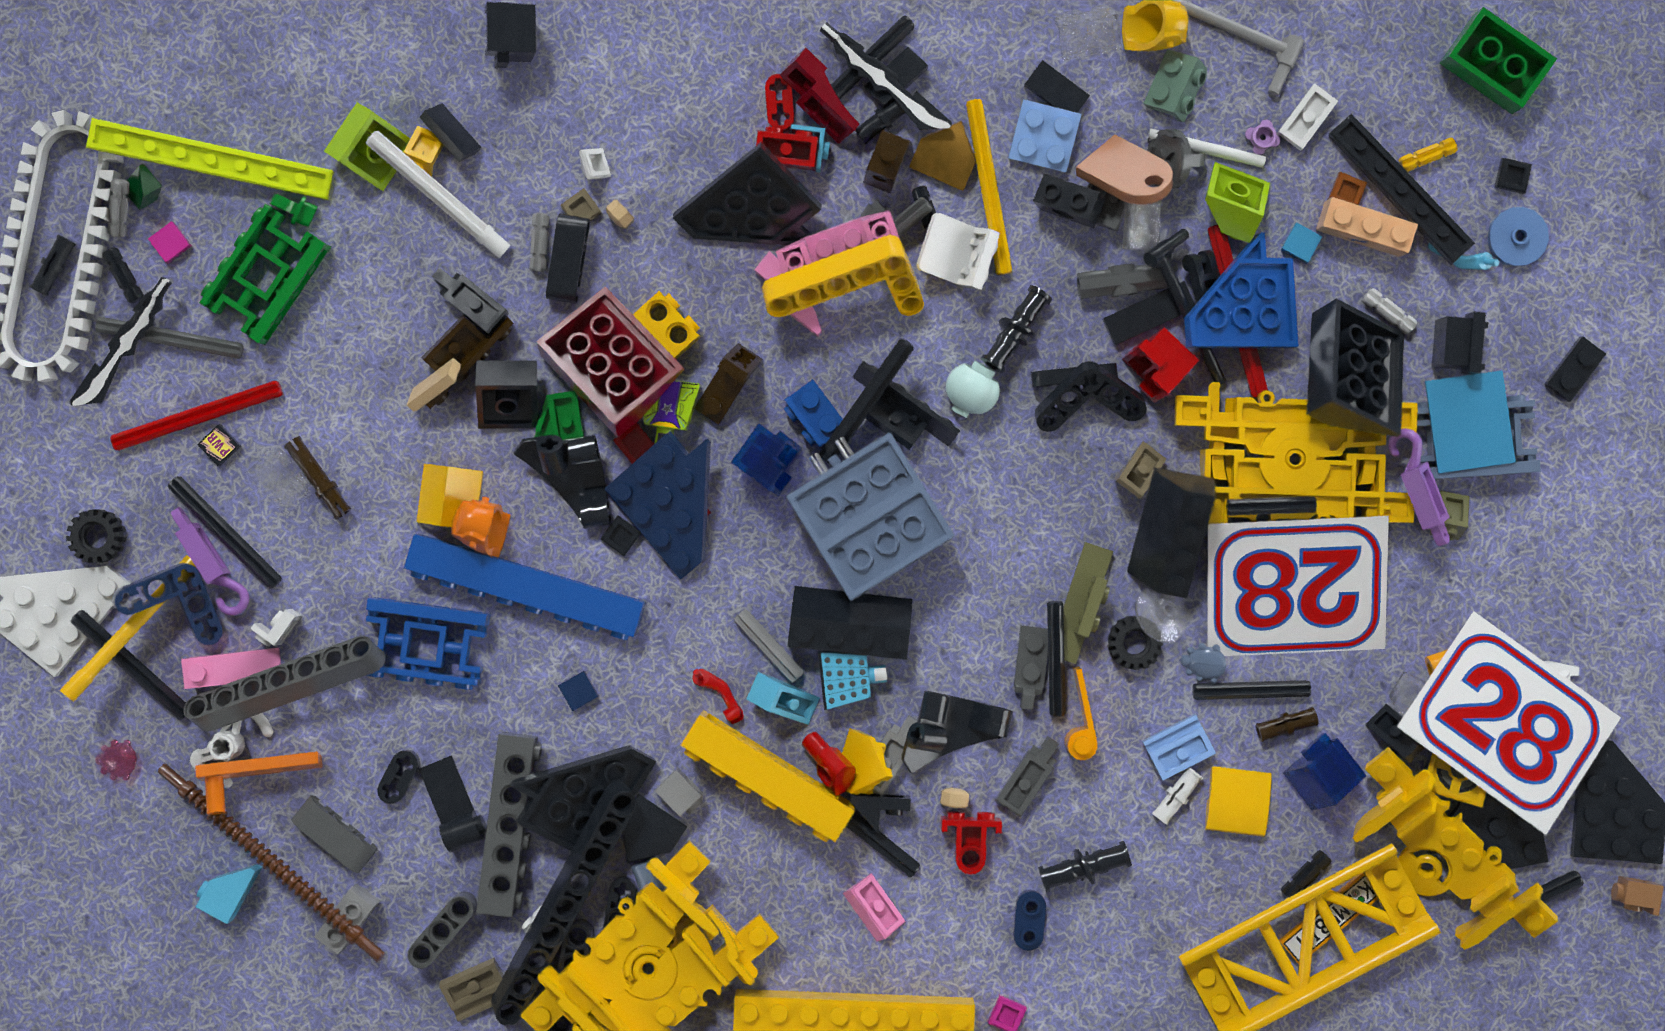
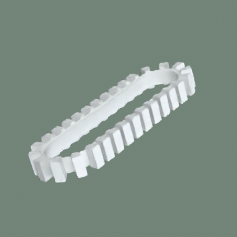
M65 110L52 113L58 126L53 130L50 129L48 124L38 120L31 128L32 131L43 137L38 148L24 142L21 155L36 159L34 166L19 161L17 173L26 177H32L30 185L17 179L15 181L14 192L28 195L27 203L12 198L10 210L25 214L23 221L8 216L6 229L21 232L20 239L5 235L2 246L10 250H17L16 258L2 253L0 256V266L14 268L12 276L0 273V286L10 287L8 295L0 292V305H6L5 313L0 311V323H3L0 333V344H3L5 351L0 353V368L9 369L15 361L19 364L12 377L32 382L34 368H37L38 381L47 383L58 380L53 366L58 364L62 371L71 373L79 365L78 362L68 356L72 347L84 351L87 350L89 339L75 337L76 329L89 333L91 330L92 320L79 318V313L81 310L94 314L96 302L82 300L84 292L95 296L98 295L100 284L86 281L87 273L100 278L102 275L103 265L90 263L91 255L103 259L102 253L107 250L105 246L93 244L95 236L108 241L110 235L107 227L97 226L98 218L111 221L109 219V208L101 207L102 199L110 202V195L113 194L110 189H104L106 181L111 183L112 179H121L122 175L115 170H108L109 162L124 164L123 156L98 151V165L62 344L53 357L46 361L33 363L24 359L19 354L13 342V330L49 151L52 145L66 134L83 133L88 136L91 119L95 117L78 111L77 126L72 124V114Z

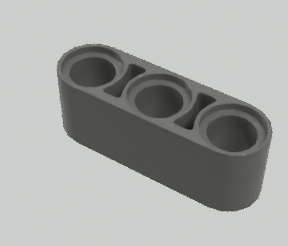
M310 795L292 817L293 824L346 868L359 873L378 850L377 846L374 843L370 845L364 840L366 837L351 824L347 826L341 821L343 818L329 806L324 807L318 802L319 798Z
M464 891L456 894L410 946L407 957L412 966L420 969L428 967L475 914L477 899L473 894ZM456 901H465L469 906V913L463 914L458 912L455 906ZM438 923L446 924L450 930L449 936L440 935L437 932L436 925ZM417 947H427L430 951V958H421L417 953Z

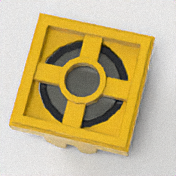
M1432 753L1428 766V771L1436 778V785L1432 791L1440 796L1482 808L1486 791Z

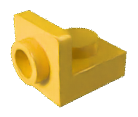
M417 125L403 153L432 176L433 165L444 145L432 131Z

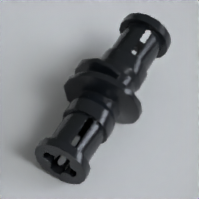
M1030 285L1028 295L1022 304L1016 308L1011 319L1005 317L999 320V326L1003 331L999 333L995 339L996 342L987 355L983 354L981 360L989 368L998 373L1005 371L1004 365L1019 348V344L1022 346L1027 345L1024 336L1035 337V333L1030 327L1036 323L1038 315L1045 305H1049L1052 302V298L1036 286Z
M1120 841L1118 846L1105 850L1100 849L1092 854L1085 851V856L1082 855L1079 849H1074L1073 860H1064L1060 864L1044 869L1043 866H1040L1038 870L1047 893L1050 892V888L1066 883L1071 884L1079 879L1083 881L1085 877L1094 885L1095 874H1103L1109 872L1108 870L1124 865L1131 867L1132 863L1125 842Z

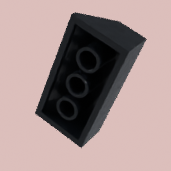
M1154 467L1127 572L1155 592L1187 598L1216 498L1214 478Z
M794 586L787 646L907 660L913 599L864 593L850 601L844 591Z

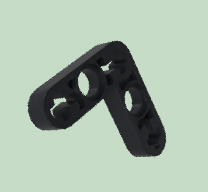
M1086 361L1078 365L1037 406L1034 415L1040 430L1051 432L1060 428L1090 397L1127 421H1137L1143 418L1147 407L1141 393L1098 363ZM1094 374L1095 376L1094 378L1087 377L1084 379L1085 375L1091 376ZM1108 387H1117L1119 389L1114 396H1105L1103 394L1104 390ZM1067 392L1077 394L1072 401L1066 402L1061 400L1062 395ZM1126 402L1129 403L1131 406H1135L1137 404L1138 407L1127 408Z

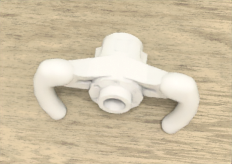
M263 713L251 717L265 737H270L273 734L270 722ZM242 720L222 727L212 740L208 742L207 748L193 751L190 757V764L194 770L195 765L206 764V761L214 759L227 762L242 754L245 748L244 738L240 734ZM226 741H228V743L230 744V745L228 746V747H230V749H228V748L226 747V744H225ZM224 779V788H230L233 784L232 779Z

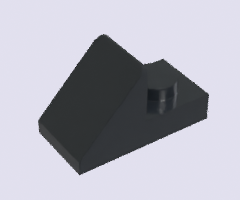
M1386 703L1365 725L1396 755L1399 754L1410 763L1425 747L1397 727L1403 717Z
M850 793V802L877 833H879L880 809L886 810L885 814L895 816L903 815V811H910V796L888 794L881 796L879 794L868 795L863 793L855 795Z

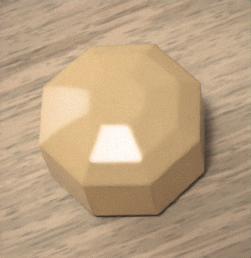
M614 199L606 207L609 218L620 228L627 229L634 222V217L618 200Z
M954 787L941 790V805L953 808L968 807L969 793L965 790Z

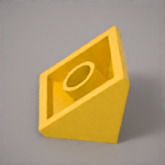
M424 463L416 522L451 527L454 514L462 501H472V499L480 501L483 471Z

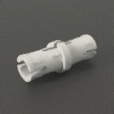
M1190 767L1187 768L1173 788L1170 786L1166 790L1169 793L1152 814L1168 825L1182 804L1186 805L1188 803V796L1203 777Z

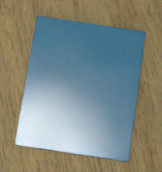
M1503 370L1425 381L1437 473L1516 463Z

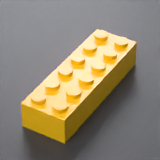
M705 710L700 713L680 745L685 748L683 752L685 755L697 762L700 759L711 764L709 769L722 778H725L726 775L732 777L737 781L735 786L748 794L752 791L762 796L760 801L773 810H776L777 807L783 809L788 813L786 817L799 826H802L803 823L813 828L812 834L824 842H828L829 839L836 842L855 812V806L848 799L841 795L836 796L824 784Z

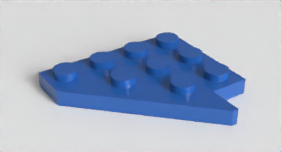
M1265 233L1256 234L1184 318L1186 348L1293 349L1299 347L1293 258H1267Z

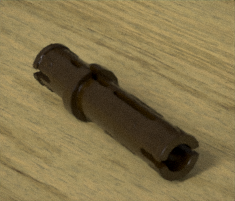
M298 436L292 439L298 447V451L290 441L285 444V450L289 452L316 490V497L318 499L322 498L333 514L334 519L337 520L343 517L336 505H339L346 515L351 510V507L348 506L337 491L338 485L335 481H330L302 441V438Z

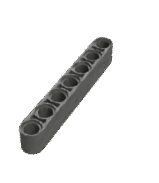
M364 635L357 636L197 694L186 702L183 712L201 730L206 732L213 731L374 673L384 665L385 654L369 637Z

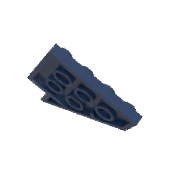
M670 431L604 489L681 580L705 560L711 441L709 439L704 440L691 453H688Z

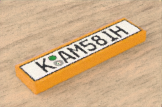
M1364 873L1354 877L1337 891L1369 905L1378 900ZM1326 901L1341 930L1360 915L1357 912ZM1317 909L1312 954L1332 938ZM1303 920L1279 939L1283 947L1298 964L1300 960Z

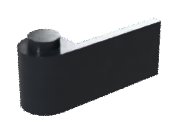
M452 755L419 768L441 823L439 825V832L442 841L449 853L483 840L487 825L482 815H476Z

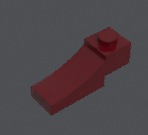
M805 47L787 64L780 73V76L801 95L796 104L821 128H825V132L839 144L853 133L860 123L850 114L834 92L825 73L827 67Z

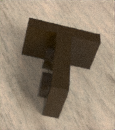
M737 343L722 358L718 365L719 369L694 409L719 425L749 377L758 368L763 359Z

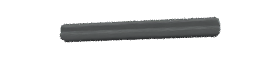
M98 317L95 330L99 333L115 336L121 326L127 321ZM154 326L146 331L147 337L141 339V341L240 359L243 354V344L239 342Z

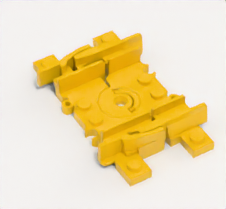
M1220 382L1209 384L1208 396H1175L1174 426L1204 427V440L1209 441L1208 449L1200 450L1201 476L1227 481L1229 487H1215L1216 498L1208 524L1228 523V517L1247 518L1250 522H1257V514L1227 515L1226 502L1228 499L1301 496L1316 497L1317 509L1315 512L1267 514L1268 521H1276L1277 519L1307 520L1315 515L1314 519H1320L1321 517L1330 519L1329 515L1333 518L1356 517V507H1362L1361 517L1389 516V522L1414 523V507L1409 494L1385 492L1386 454H1376L1375 446L1386 445L1387 435L1329 426L1306 415L1307 399L1281 398L1276 403H1273L1275 399L1274 394L1268 390L1259 393L1257 398L1259 403L1253 397L1225 398V412H1219ZM1264 395H1267L1269 398L1267 402L1264 400ZM1402 402L1401 429L1407 428L1417 433L1418 403ZM1224 443L1237 446L1244 445L1249 454L1264 455V457H1244L1245 450L1224 449ZM1346 448H1358V453L1342 454ZM1293 453L1298 454L1300 457V462L1297 465H1293L1290 462V456ZM1339 456V460H1324V457ZM1368 484L1366 491H1356V485Z

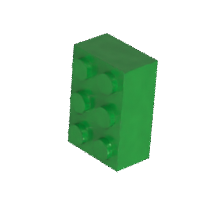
M1482 7L1473 14L1439 64L1507 112L1514 114L1525 106L1557 58L1488 9Z

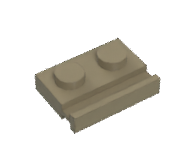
M491 958L440 981L439 987L451 1010L454 1011L458 1022L492 1007L491 998L503 979V973L496 959Z

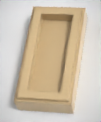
M453 358L415 386L411 391L407 406L413 412L418 411L453 385L458 377L461 364Z

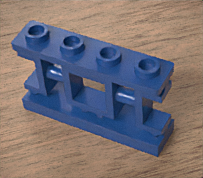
M378 597L367 599L366 610H368V615H366V622L380 623L377 646L384 652L385 656L387 645L401 647L399 662L411 664V668L384 664L378 671L366 676L383 678L384 673L395 674L396 680L413 682L414 677L424 678L425 684L443 686V681L455 683L454 688L472 690L473 685L481 684L482 678L480 677L483 666L470 665L468 662L472 636L487 637V627L490 623L491 613ZM379 612L418 617V621L406 620L403 635L389 633L391 618L379 616ZM438 620L477 625V629H464L462 643L448 641L449 626L438 624ZM413 628L440 632L436 660L409 656ZM446 653L461 655L459 671L471 672L470 676L436 672L431 671V667L442 668L444 667Z

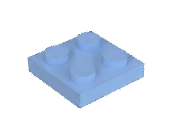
M1023 99L1008 158L1066 172L1081 114Z

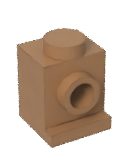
M1619 876L1618 883L1615 882L1612 886L1611 897L1612 900L1624 903L1623 908L1638 912H1642L1643 909L1652 915L1659 916L1664 886L1652 881Z

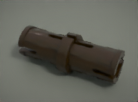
M1310 707L1309 709L1292 714L1282 713L1279 718L1256 723L1255 728L1259 740L1264 742V740L1285 734L1287 737L1292 736L1295 731L1317 726L1319 720L1314 707Z

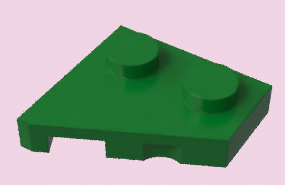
M574 391L546 395L542 407L543 411L538 420L534 437L557 435L562 440L584 437L578 395Z

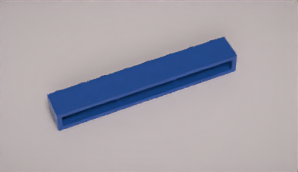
M422 534L413 535L404 569L411 570L410 576L428 581V577L431 576L440 579L439 585L456 589L457 585L468 587L467 593L485 598L486 593L497 596L496 602L513 606L514 602L526 605V611L542 615L543 610L554 613L553 619L566 623H571V619L583 622V628L599 632L600 627L611 630L610 636L623 640H628L629 636H636L646 601L499 557L485 555L475 550Z

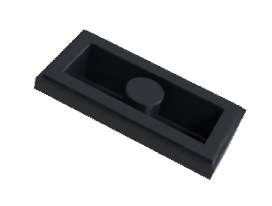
M909 47L904 49L887 65L888 68L898 75L897 82L905 89L928 69L925 61ZM871 81L864 86L882 108L894 99L888 91L876 92Z

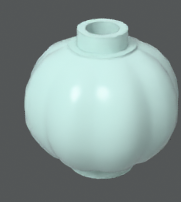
M974 361L972 366L963 363L955 367L947 378L945 388L948 398L954 404L952 410L966 418L969 413L983 414L991 410L997 403L1000 393L999 382L993 378L995 371L978 361Z

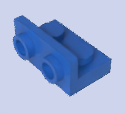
M813 379L791 396L784 399L787 406L783 409L793 422L799 419L805 427V430L801 433L811 447L814 444H817L819 448L824 446L843 420Z

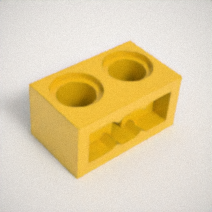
M658 291L633 315L677 359L701 338L697 334L700 327L689 315L686 318L680 315L677 311L680 305L670 293L663 296ZM659 305L666 307L667 315L663 320L655 321L652 319L651 312L654 307ZM676 328H684L687 331V338L682 343H674L671 340V333Z

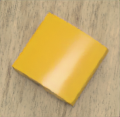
M1212 766L1210 770L1209 798L1206 804L1205 830L1264 837L1268 822L1272 773Z

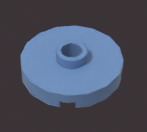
M1512 207L1499 213L1490 223L1487 239L1488 246L1496 259L1503 264L1518 267L1526 266L1541 257L1546 250L1549 234L1544 219L1537 212L1525 207ZM1517 231L1523 234L1522 241L1516 239L1515 234Z

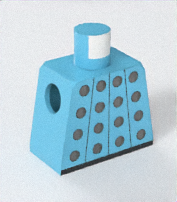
M818 651L824 710L870 698V684L887 682L886 665L868 666L866 655Z

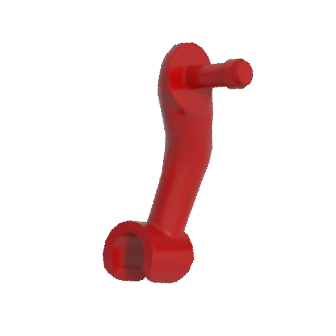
M695 669L693 671L692 679L696 685L715 690L722 696L727 706L723 713L731 724H736L744 718L741 707L736 702L729 685L724 680L705 669Z

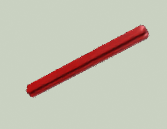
M1217 224L1209 227L1207 232L1221 276L1234 259L1228 236L1221 232ZM1238 348L1250 394L1253 398H1256L1259 393L1268 390L1258 349Z
M272 381L114 434L110 437V441L114 450L120 451L283 395V391L278 381Z

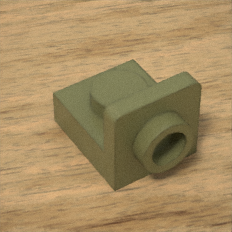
M1440 491L1449 518L1444 522L1449 535V541L1459 540L1468 528L1470 496Z

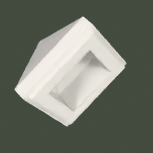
M603 148L579 151L581 168L587 180L611 177Z

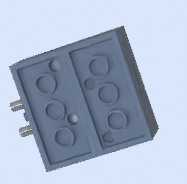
M890 432L855 454L844 437L839 438L850 456L847 455L837 439L835 444L845 460L841 462L837 454L828 459L833 467L828 470L820 455L815 453L816 459L824 470L822 472L813 455H811L809 459L820 476L786 496L850 601L871 590L950 541L955 536Z

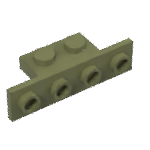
M1084 542L1063 606L1065 661L1074 664L1077 663L1085 637L1089 638L1091 632L1095 633L1097 631L1101 616L1097 615L1100 603H1106L1110 592V587L1106 586L1108 580H1105V576L1113 551Z

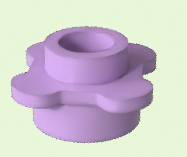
M1263 120L1260 125L1255 128H1248L1245 132V137L1251 141L1255 154L1262 155L1266 149L1277 147L1280 144V137L1276 134L1275 129L1272 127L1273 124L1269 120ZM1264 135L1265 140H1261L1260 136Z

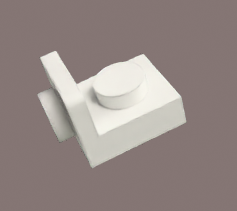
M286 609L284 612L279 611L270 623L272 626L271 630L262 623H254L250 629L257 633L255 638L269 647L271 644L273 646L282 645L302 615L293 609Z

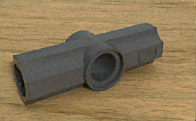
M1132 263L1108 267L1106 270L1077 273V288L1080 299L1110 295L1112 297H1119V295L1124 294L1131 296L1138 294L1140 291L1168 288L1160 269L1149 267L1146 264L1137 266Z

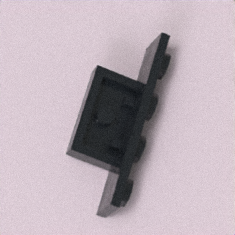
M863 361L852 378L866 387L878 368ZM892 381L865 418L886 434L890 432L893 438L908 450L911 449L924 429L947 446L952 443L961 431L949 419L941 417L931 410L927 403L916 399L906 392L902 385Z

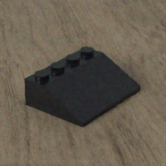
M1337 298L1313 312L1311 318L1306 415L1333 427L1394 437L1401 435L1404 333Z

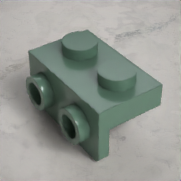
M1167 49L1143 104L1150 109L1173 115L1178 121L1184 123L1187 115L1194 108L1195 97L1199 88L1206 81L1207 67L1197 57Z

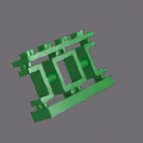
M265 204L263 208L259 207L251 217V226L246 233L242 232L234 243L235 250L230 257H225L221 261L217 269L218 275L213 282L210 281L205 285L201 292L202 299L199 302L218 315H221L227 304L248 317L240 331L263 345L267 344L331 248L330 245L306 231L299 243L280 231L278 228L286 216L268 204ZM265 228L279 237L271 252L256 244ZM289 245L304 253L295 268L281 260ZM260 255H263L282 268L266 292L245 279ZM232 278L246 287L238 301L222 293ZM256 295L271 303L262 317L247 309Z

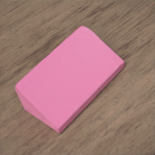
M872 873L843 893L877 942L886 939L906 922Z

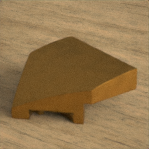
M962 121L954 123L951 128L931 132L922 137L909 168L963 191L976 161Z

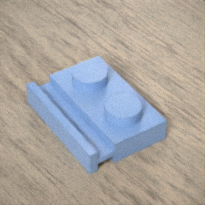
M1196 714L1142 740L1162 780L1216 754Z

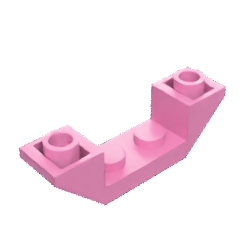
M889 210L859 217L806 236L777 250L776 254L782 271L785 273L883 236L894 235L899 238Z

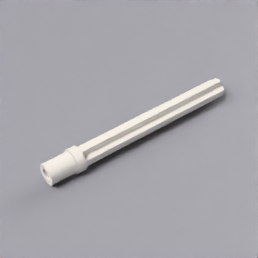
M379 131L373 132L367 139L366 143L371 149L474 236L480 245L483 244L498 258L511 246L494 231L492 226L484 223Z

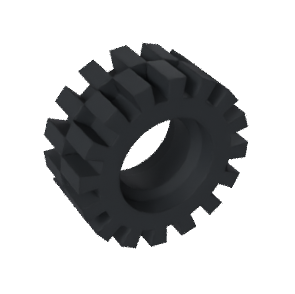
M93 509L79 513V517H74L71 520L74 524L67 528V531L71 532L70 536H66V541H71L72 544L68 546L70 551H75L74 556L78 559L82 558L83 562L104 563L110 561V559H115L118 556L117 553L123 551L124 546L122 544L127 539L123 534L126 531L125 526L120 524L122 520L116 518L114 513L107 512L106 510ZM93 525H100L107 532V541L100 548L92 547L87 541V532Z
M1126 616V618L1118 620L1111 627V632L1107 637V647L1111 657L1119 665L1127 669H1146L1150 664H1154L1157 661L1158 655L1162 653L1161 646H1163V640H1161V631L1157 629V625L1154 622L1141 616ZM1132 631L1141 632L1146 639L1144 650L1138 654H1130L1124 648V638Z

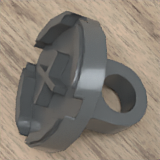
M1177 129L1160 130L1156 133L1158 134L1156 139H1152L1149 143L1147 151L1162 158L1171 166L1173 172L1172 189H1176L1185 183L1190 174L1191 167L1204 166L1205 153L1192 152L1189 141L1183 132Z

